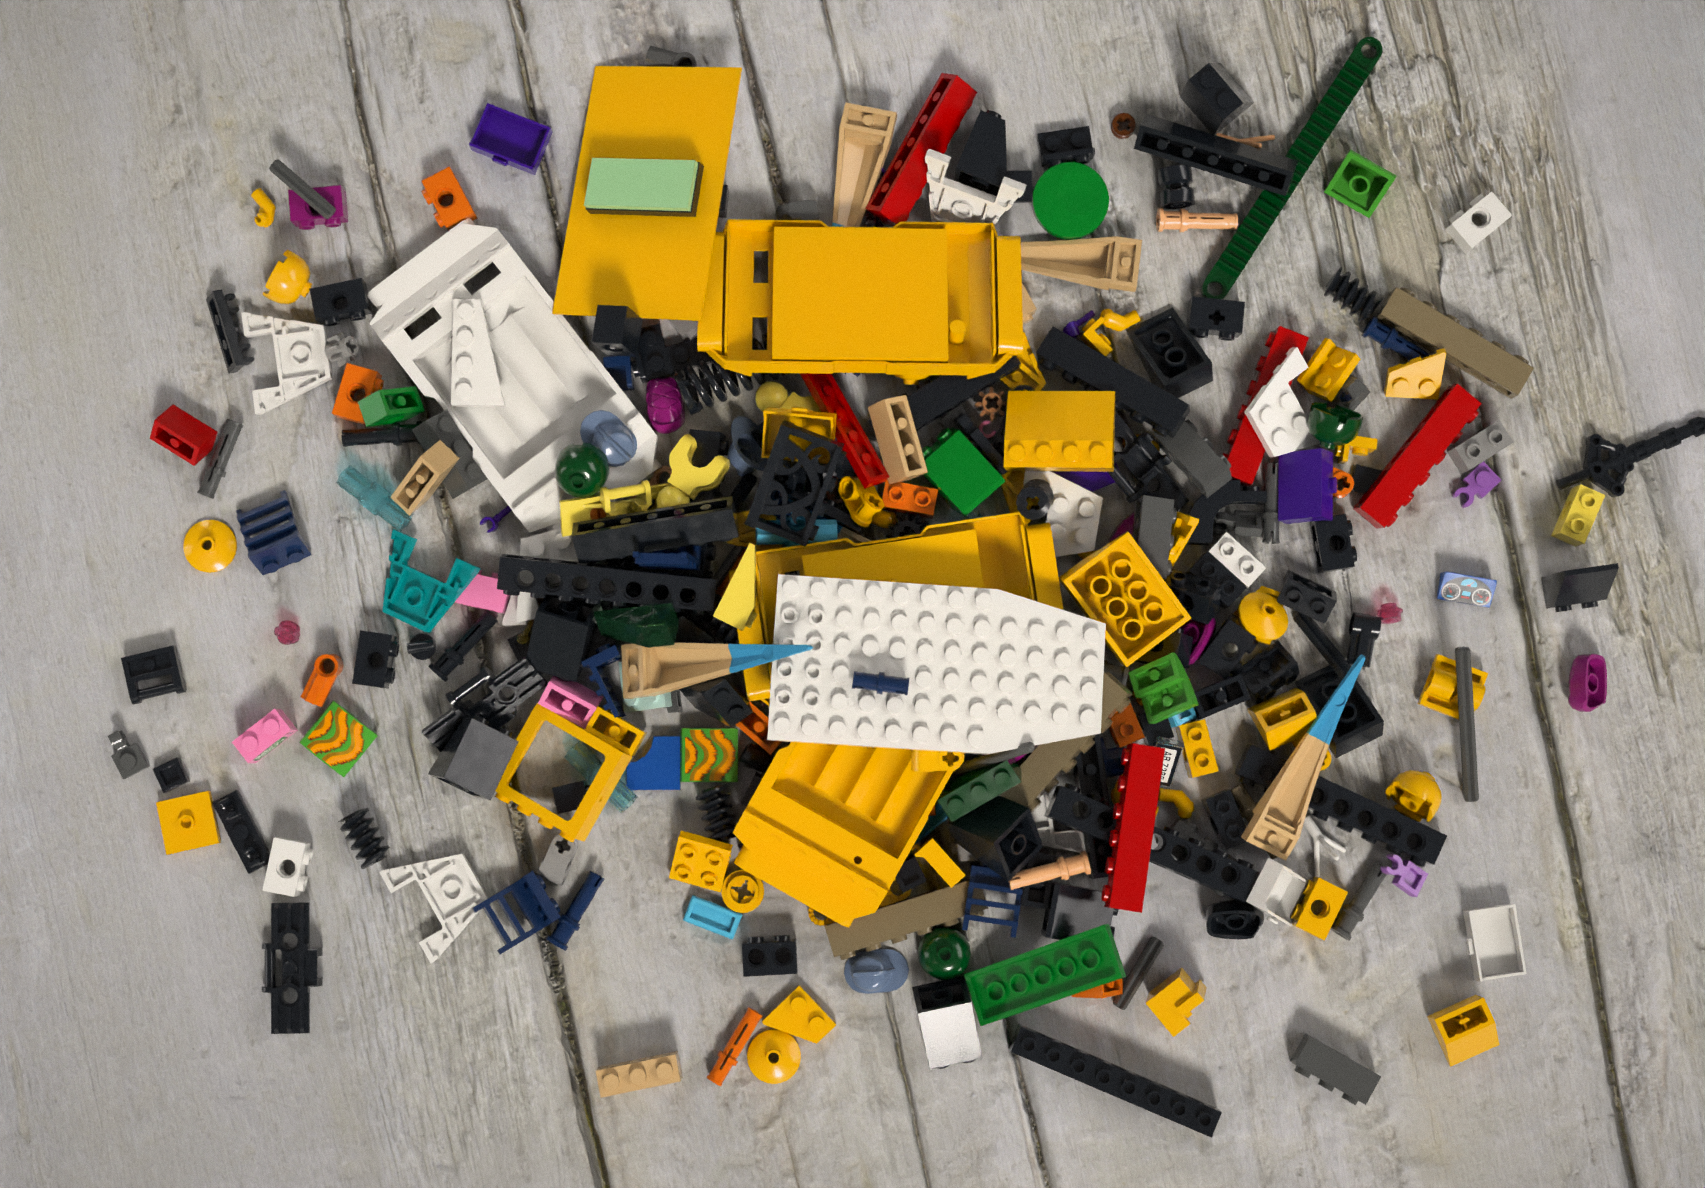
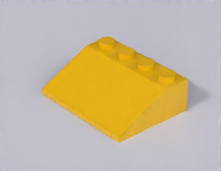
M1008 391L1004 437V468L1006 471L1114 472L1115 391Z
M1128 531L1081 560L1059 577V581L1085 616L1106 624L1105 643L1119 662L1126 667L1191 619V616Z

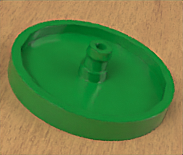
M1076 162L1060 163L1045 171L1037 181L1032 196L1033 213L1040 226L1049 234L1066 240L1080 239L1094 232L1103 222L1109 207V193L1102 177L1089 166Z

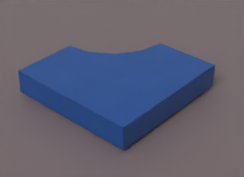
M680 736L653 737L652 746L648 753L638 761L630 762L627 766V790H681Z

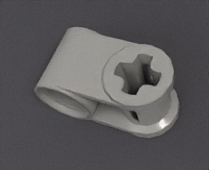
M558 834L553 838L537 875L562 886L568 876L572 860L578 849V840L575 839L574 842L568 841L567 844L571 848L562 851V845L559 844V841H563L565 838Z

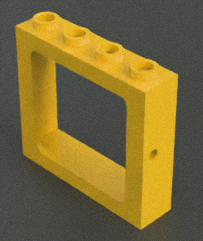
M536 703L516 738L519 742L495 790L497 792L495 797L507 804L513 801L518 804L516 808L518 811L529 817L533 813L539 817L538 823L551 830L553 826L561 830L559 835L568 841L574 842L577 839L585 842L632 756ZM544 721L550 722L605 755L602 766L572 819L569 821L509 786V782Z

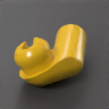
M258 188L251 194V197L260 206L254 220L259 227H268L274 221L276 206L261 188Z
M881 510L875 513L871 523L882 528H889V524L895 525L897 523L895 520L897 515L892 511Z

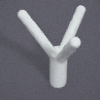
M1309 815L1304 820V826L1313 838L1315 877H1320L1319 842L1334 860H1338L1339 856L1330 846L1343 853L1346 852V848L1323 835Z

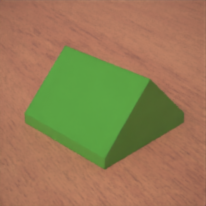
M1350 149L1338 166L1324 193L1370 218L1395 180L1396 175Z

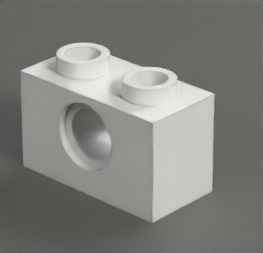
M1492 191L1485 197L1481 193L1469 203L1472 208L1466 213L1460 210L1449 219L1452 224L1445 230L1465 254L1512 216ZM1472 215L1480 217L1482 226H1477L1472 222Z
M1227 532L1222 534L1207 550L1247 588L1266 569L1262 563Z
M274 837L262 891L292 897L300 896V893L305 891L308 877L304 876L306 865L311 864L313 850L310 849L311 843L284 837ZM287 860H291L295 864V871L291 875L287 874L284 870V864Z

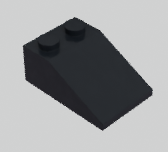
M1173 307L1126 330L1152 383L1159 388L1180 398L1213 381L1212 362Z
M1618 563L1566 570L1541 577L1546 609L1555 608L1556 612L1572 610L1571 605L1581 604L1582 609L1598 607V601L1606 600L1619 569Z
M1328 665L1296 681L1295 684L1298 689L1305 692L1316 711V716H1318L1343 678H1340L1333 668ZM1357 680L1329 744V749L1335 758L1383 735L1384 720Z

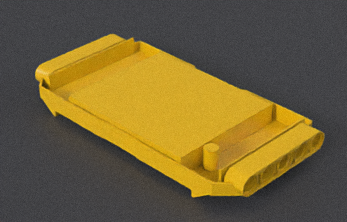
M727 219L723 232L715 233L702 319L698 321L697 350L698 352L708 353L724 369L747 376H752V373H885L889 375H967V379L995 373L1010 358L1022 356L1021 238L1020 236H998L993 223L899 222L893 227H830L819 220ZM754 251H769L768 283H754ZM753 317H767V350H752Z
M1020 512L929 525L920 534L854 543L848 538L810 543L806 547L797 545L757 551L756 607L753 611L757 613V617L751 628L745 627L744 631L737 629L739 644H773L778 574L785 575V572L798 570L800 576L890 582L893 578L901 583L999 589L1063 610L1050 523L1028 526ZM736 570L729 571L730 581ZM772 662L743 670L748 701L761 700L769 706Z
M892 578L890 582H899V581H897V580H895V579ZM790 742L789 745L777 751L733 831L735 836L743 843L734 863L748 873L849 928L855 918L873 914L877 911L926 824L933 806L953 771H912V750ZM949 752L944 756L952 765L955 760L959 759L953 752Z

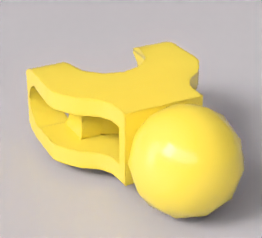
M767 381L758 387L755 394L756 405L762 412L767 407L785 409L804 407L808 408L807 411L821 412L812 396L802 397L792 392L788 397L785 387L776 381Z
M689 434L684 435L670 453L669 463L672 474L667 481L670 486L664 487L658 493L656 499L657 508L690 503V498L694 500L700 492L717 488L730 467V460L719 455L705 467L698 468L693 466L692 457L697 448V442L693 436Z

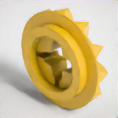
M737 870L726 877L722 884L721 894L728 908L738 913H747L756 909L762 902L764 886L761 879L745 870ZM748 880L747 890L751 891L754 896L745 895L741 902H738L739 893L732 886L741 887Z

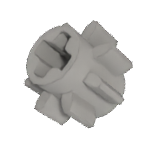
M342 331L327 338L328 344L325 346V354L331 362L338 361V365L341 367L356 360L355 355L358 353V344L352 336L345 337V333Z

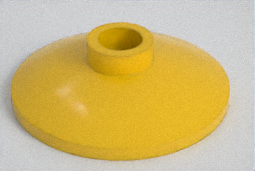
M217 520L200 521L192 526L185 536L183 544L184 554L187 561L197 570L208 573L218 572L226 568L233 561L237 551V540L233 531L226 524ZM210 540L212 547L209 550H205L204 543Z
M1252 592L1241 600L1238 608L1239 618L1245 629L1253 636L1270 641L1280 638L1286 632L1288 627L1287 613L1284 607L1277 602V599L1263 592Z
M770 1029L758 1034L750 1043L747 1052V1061L751 1072L759 1080L770 1084H778L790 1079L796 1073L801 1060V1052L797 1041L789 1033L778 1029ZM777 1053L779 1060L771 1062L768 1058L769 1054Z

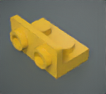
M1324 338L1307 363L1309 368L1300 373L1297 381L1309 394L1332 402L1360 361V358L1356 353L1337 347L1331 339Z

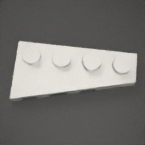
M453 299L451 405L464 407H506L482 301L480 299Z

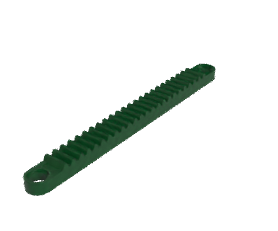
M1365 37L1356 45L1285 155V157L1298 161L1286 196L1263 189L1201 286L1202 297L1224 299L1381 57L1383 48L1378 39ZM1365 45L1372 46L1375 49V56L1371 58L1365 57L1361 51L1362 47ZM1209 283H1219L1222 288L1221 294L1218 296L1211 295L1208 292Z

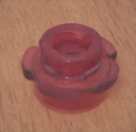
M1386 603L1381 605V609L1377 611L1376 615L1381 617L1382 624L1397 623L1401 621L1403 609L1397 607L1396 603Z
M284 620L280 622L278 627H275L274 634L280 643L285 645L294 644L299 641L300 627L293 621Z

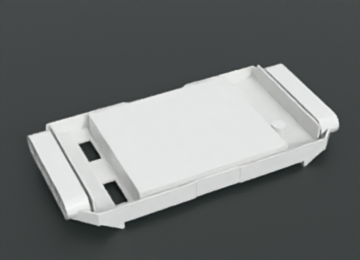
M470 218L463 220L368 293L367 297L378 310L370 322L371 327L427 399L437 401L444 411L448 410L458 429L473 448L472 459L481 468L482 472L531 534L545 529L552 531L561 528L559 501L579 498L567 494L558 485L555 478V464L560 452L568 445H582L584 443L580 435L581 423L593 411L604 410L611 412L633 432L637 440L636 454L629 462L623 466H609V476L604 487L612 489L641 484V481L649 480L657 469L662 468L655 458L658 436L595 354L584 344L564 316L552 314L554 301L497 228L475 225ZM493 262L501 273L471 295L463 284ZM453 299H480L482 301L506 407H464L451 405ZM434 307L442 318L412 340L404 329ZM624 498L612 499L610 502L620 501Z

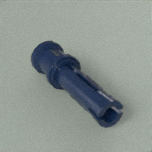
M1376 316L1370 319L1361 334L1364 338L1368 336L1381 344L1380 347L1382 349L1390 348L1409 361L1419 356L1422 359L1431 355L1398 335L1396 328H1389L1379 322Z
M591 870L589 871L565 914H561L557 926L551 935H547L546 940L565 951L568 949L567 944L573 933L580 929V919L605 880L603 877Z

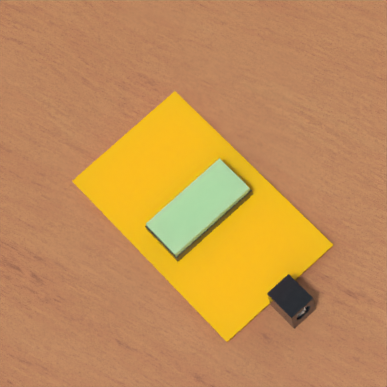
M595 66L552 314L596 316L591 343L606 355L637 357L643 321L641 318L701 321L742 73L741 67Z

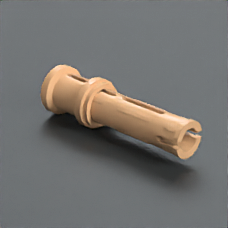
M1158 208L1156 215L1157 232H1162L1163 229L1179 230V232H1185L1188 229L1236 230L1238 226L1237 213H1188L1186 209L1164 211L1163 208Z
M1084 850L1079 855L1067 858L1060 856L1056 859V862L1019 871L1008 881V883L1010 882V889L1014 890L1056 878H1061V880L1064 879L1065 881L1069 879V876L1081 873L1091 874L1088 856Z

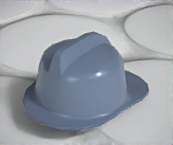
M604 410L593 411L581 423L580 435L582 441L598 447L606 455L608 466H623L636 454L637 440L635 435L611 412Z
M743 416L735 418L731 424L733 441L727 451L730 463L736 468L737 474L741 477L755 470L764 471L768 458H761L762 449L751 435V432L758 425L751 419Z
M892 949L856 952V956L848 959L844 969L848 985L858 993L865 994L897 990L904 985L909 972L907 960L901 953Z

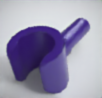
M1091 310L1080 319L1069 322L1063 328V332L1073 338L1081 335L1078 327L1094 317V311Z
M508 505L495 516L484 517L480 521V525H484L490 520L492 528L487 533L495 532L499 527V522L512 509Z

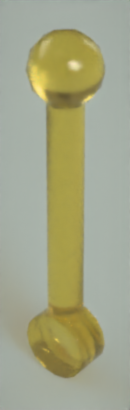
M537 598L539 606L544 598ZM535 619L529 620L523 633L518 635L517 641L520 644L527 642V635Z

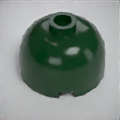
M1311 403L1308 427L1312 436L1320 440L1319 445L1335 449L1336 445L1348 444L1357 437L1363 422V417H1361L1360 413L1339 405H1335V408H1326L1327 403Z
M583 443L582 445L570 444L560 452L555 464L557 483L567 494L573 497L585 498L593 496L600 491L601 487H604L608 479V459L598 447L590 443Z
M934 927L932 932L926 933L921 938L917 950L918 961L923 970L931 977L940 980L954 979L961 975L968 967L971 958L970 944L965 935L952 927Z

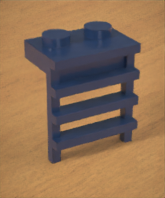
M285 490L280 492V498L243 513L241 509L236 510V517L241 526L240 531L244 536V544L248 550V558L262 575L276 572L282 567L297 563L312 555L310 547L299 533ZM285 507V510L280 511L257 522L247 525V523L251 521H254L258 518H261L265 515H268ZM289 520V522H287V523H285V524H283V525H280V526H278V527H275V528H273V529H271V530H268V531H266V532H264V533H261V534H259V535H256V536H254V537H252V538L250 537V536L253 535V534H256V533H258V532H260V531H263V530L268 529V528H270V527H272V526H275V525H277V524H279V523H282V522H284V521Z
M689 545L670 551L665 549L654 551L653 553L633 551V557L635 558V564H639V566L647 569L700 571L701 546Z
M608 643L595 650L596 655L581 663L583 667L591 669L593 675L589 676L591 682L598 683L600 689L596 693L598 696L605 697L607 704L603 705L605 711H612L615 718L618 716L623 718L626 714L603 670L604 667L622 659L621 646Z
M977 860L976 865L970 864L968 875L970 877L962 930L968 931L969 920L1012 926L1010 937L1016 938L1023 887L1011 890L1010 882L1008 883V881ZM979 888L1016 894L1015 904L972 898L973 889ZM971 904L1014 910L1013 920L970 914Z
M533 871L472 908L474 913L482 908L484 909L505 946L497 950L499 954L504 953L561 917L558 913L560 908L553 898H549L544 890L546 889L545 882L540 875H535ZM511 892L532 927L526 933L504 898V895ZM496 900L519 936L511 941L490 906Z

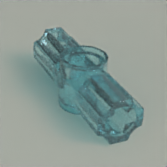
M351 465L344 469L336 482L342 489L358 499V503L375 516L379 515L400 532L409 524L414 515L412 513L409 516L390 498L392 496L390 492L377 482L369 480Z
M581 741L575 744L564 757L590 785L603 764ZM619 780L608 801L620 813H623L635 802L638 796L623 781Z

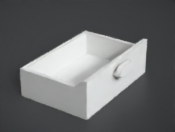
M1268 858L1246 902L1269 915L1267 920L1277 925L1278 922L1276 920H1279L1291 927L1290 917L1308 881L1286 866Z
M1509 903L1463 910L1468 938L1466 939L1468 954L1471 957L1474 980L1481 982L1527 974L1516 905Z

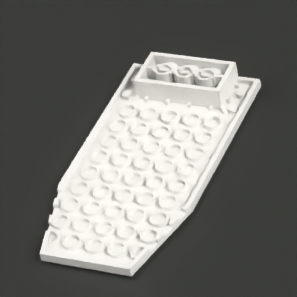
M778 574L773 645H811L813 648L772 661L767 740L988 755L1017 749L1020 744L1032 742L1036 746L1100 734L1106 624L999 589ZM854 671L878 675L879 672H884L886 676L910 678L908 695L888 692L877 694V691L852 689Z

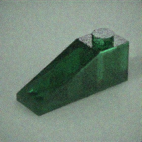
M672 603L594 612V617L602 636L648 648L675 644L679 621Z

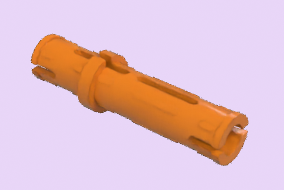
M750 1007L747 1008L745 1015L724 1050L719 1051L717 1055L719 1058L706 1077L707 1079L722 1086L732 1066L737 1065L738 1061L736 1059L763 1015Z

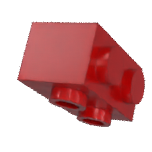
M172 404L154 420L150 439L195 466L213 450L218 432Z

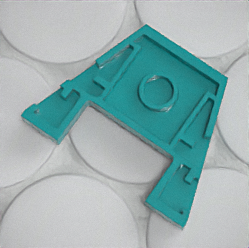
M393 529L391 539L394 540L392 555H389V561H391L390 576L386 578L382 612L430 633L479 573L481 568L456 558L446 583L408 566V561L417 539Z

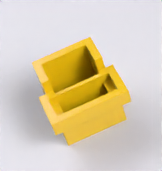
M1181 967L1148 993L1146 1004L1174 1037L1191 1024L1187 1018L1193 1014L1191 1010L1205 1000L1207 987L1200 979L1194 983Z

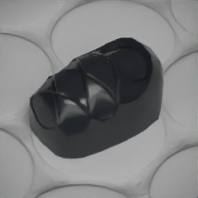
M1235 899L1220 901L1207 907V933L1216 938L1238 940L1254 938L1264 922L1263 911L1249 903L1240 902Z

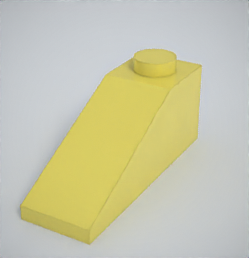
M749 543L713 615L741 631H744L745 627L751 628L757 617V613L753 612L756 607V546Z

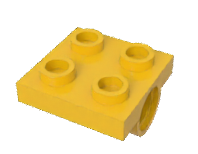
M1436 654L1418 704L1459 720L1456 661ZM1472 667L1474 711H1476L1485 694L1486 687L1484 684L1488 673Z
M681 830L669 878L721 892L733 845Z

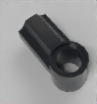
M1353 612L1349 624V635L1351 638L1347 654V662L1350 665H1353L1362 654L1365 656L1362 667H1370L1374 642L1380 633L1381 617Z

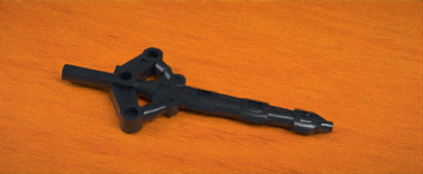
M1695 417L1688 420L1689 424L1677 429L1675 427L1660 432L1656 437L1648 440L1643 439L1629 445L1627 448L1622 443L1616 445L1603 439L1599 434H1593L1586 439L1583 470L1557 480V486L1560 490H1563L1588 479V481H1591L1607 492L1609 496L1614 498L1621 496L1625 491L1626 477L1634 469V462L1637 463L1651 457L1652 454L1664 448L1667 450L1681 444V440L1692 435L1698 437L1705 434V418ZM1601 449L1608 450L1609 458H1606L1604 461L1601 459ZM1614 469L1620 475L1614 480L1607 473L1608 470Z

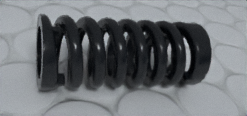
M767 332L762 335L763 347L756 338H753L752 350H767ZM710 357L712 371L704 360L697 362L699 377L690 365L684 367V375L682 370L673 371L691 416L704 409L699 401L698 393L705 405L711 408L714 406L711 387L719 401L725 402L727 401V392L724 382L731 394L737 397L740 395V387L736 374L747 391L753 390L754 387L751 376L724 369L712 357ZM752 373L759 385L767 382L765 373ZM769 373L773 380H778L780 377L779 373Z

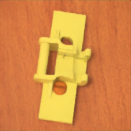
M644 480L641 481V484L612 489L601 487L597 495L585 498L559 501L562 537L572 535L573 523L647 511L652 505V499H654V505L648 510L658 509L656 506L658 493L664 487L670 486V484L663 483L650 486L649 481ZM637 495V497L633 499L610 502V500Z

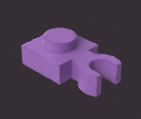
M1483 461L1462 479L1467 486L1455 490L1452 497L1456 498L1460 493L1465 494L1467 499L1462 504V507L1466 508L1473 503L1474 495L1482 499L1501 479Z
M1387 854L1386 857L1392 861V867L1381 866V871L1387 875H1394L1392 883L1410 897H1417L1428 873L1410 860L1402 861L1398 855Z

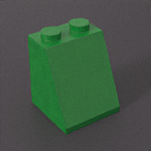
M953 427L951 429L946 428L936 437L937 441L931 447L926 446L922 449L928 473L923 475L935 489H938V493L952 510L967 516L1005 482V479L960 430Z

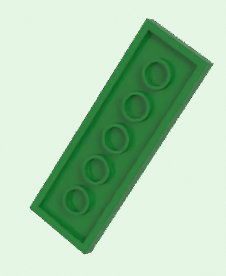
M1104 924L966 973L964 976L979 1024L984 1026L1126 977L1110 926L1109 924Z

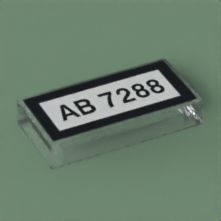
M1157 736L1154 747L1165 748L1160 786L1171 788L1183 752L1184 742Z

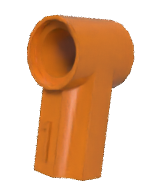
M324 654L316 659L314 670L303 690L301 698L309 703L323 707L337 676L343 671L344 664L341 657L336 654ZM328 658L335 664V668L331 673L326 672L323 666Z

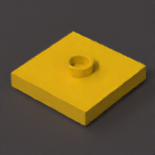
M211 791L156 802L166 855L221 843Z

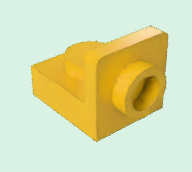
M1102 316L1097 321L1092 318L1082 328L1084 333L1080 339L1085 345L1107 357L1113 350L1110 347L1111 342L1102 333L1098 335L1095 332L1103 325L1105 319Z
M1357 436L1348 444L1336 445L1335 456H1338L1337 463L1344 464L1348 461L1349 450H1352L1354 455L1367 456L1368 452L1371 453L1376 450L1378 439Z

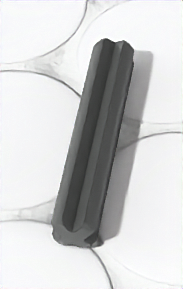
M277 159L270 165L269 169L275 176L325 219H330L336 212L334 206L283 162Z
M1153 936L1150 938L1123 983V994L1115 996L1113 1004L1121 1010H1125L1162 950L1164 943Z

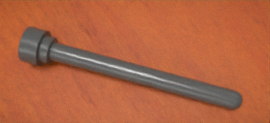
M1032 742L1020 744L1017 749L988 754L965 761L958 769L953 771L947 783L955 779L957 775L1034 751L1035 745Z

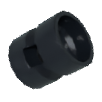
M1173 165L1157 171L1158 184L1163 188L1159 193L1161 208L1173 210L1187 208L1195 204L1194 189L1189 186L1193 182L1192 167Z

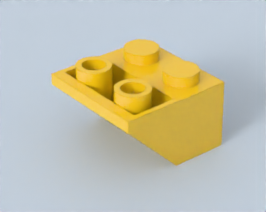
M1293 688L1267 701L1247 708L1270 751L1303 737L1317 718L1316 711L1305 692L1298 688Z
M1474 995L1427 1016L1450 1067L1499 1045L1496 1024L1484 997Z

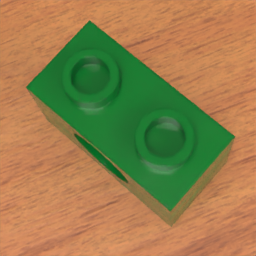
M416 386L378 390L358 401L366 427L402 423L425 411Z

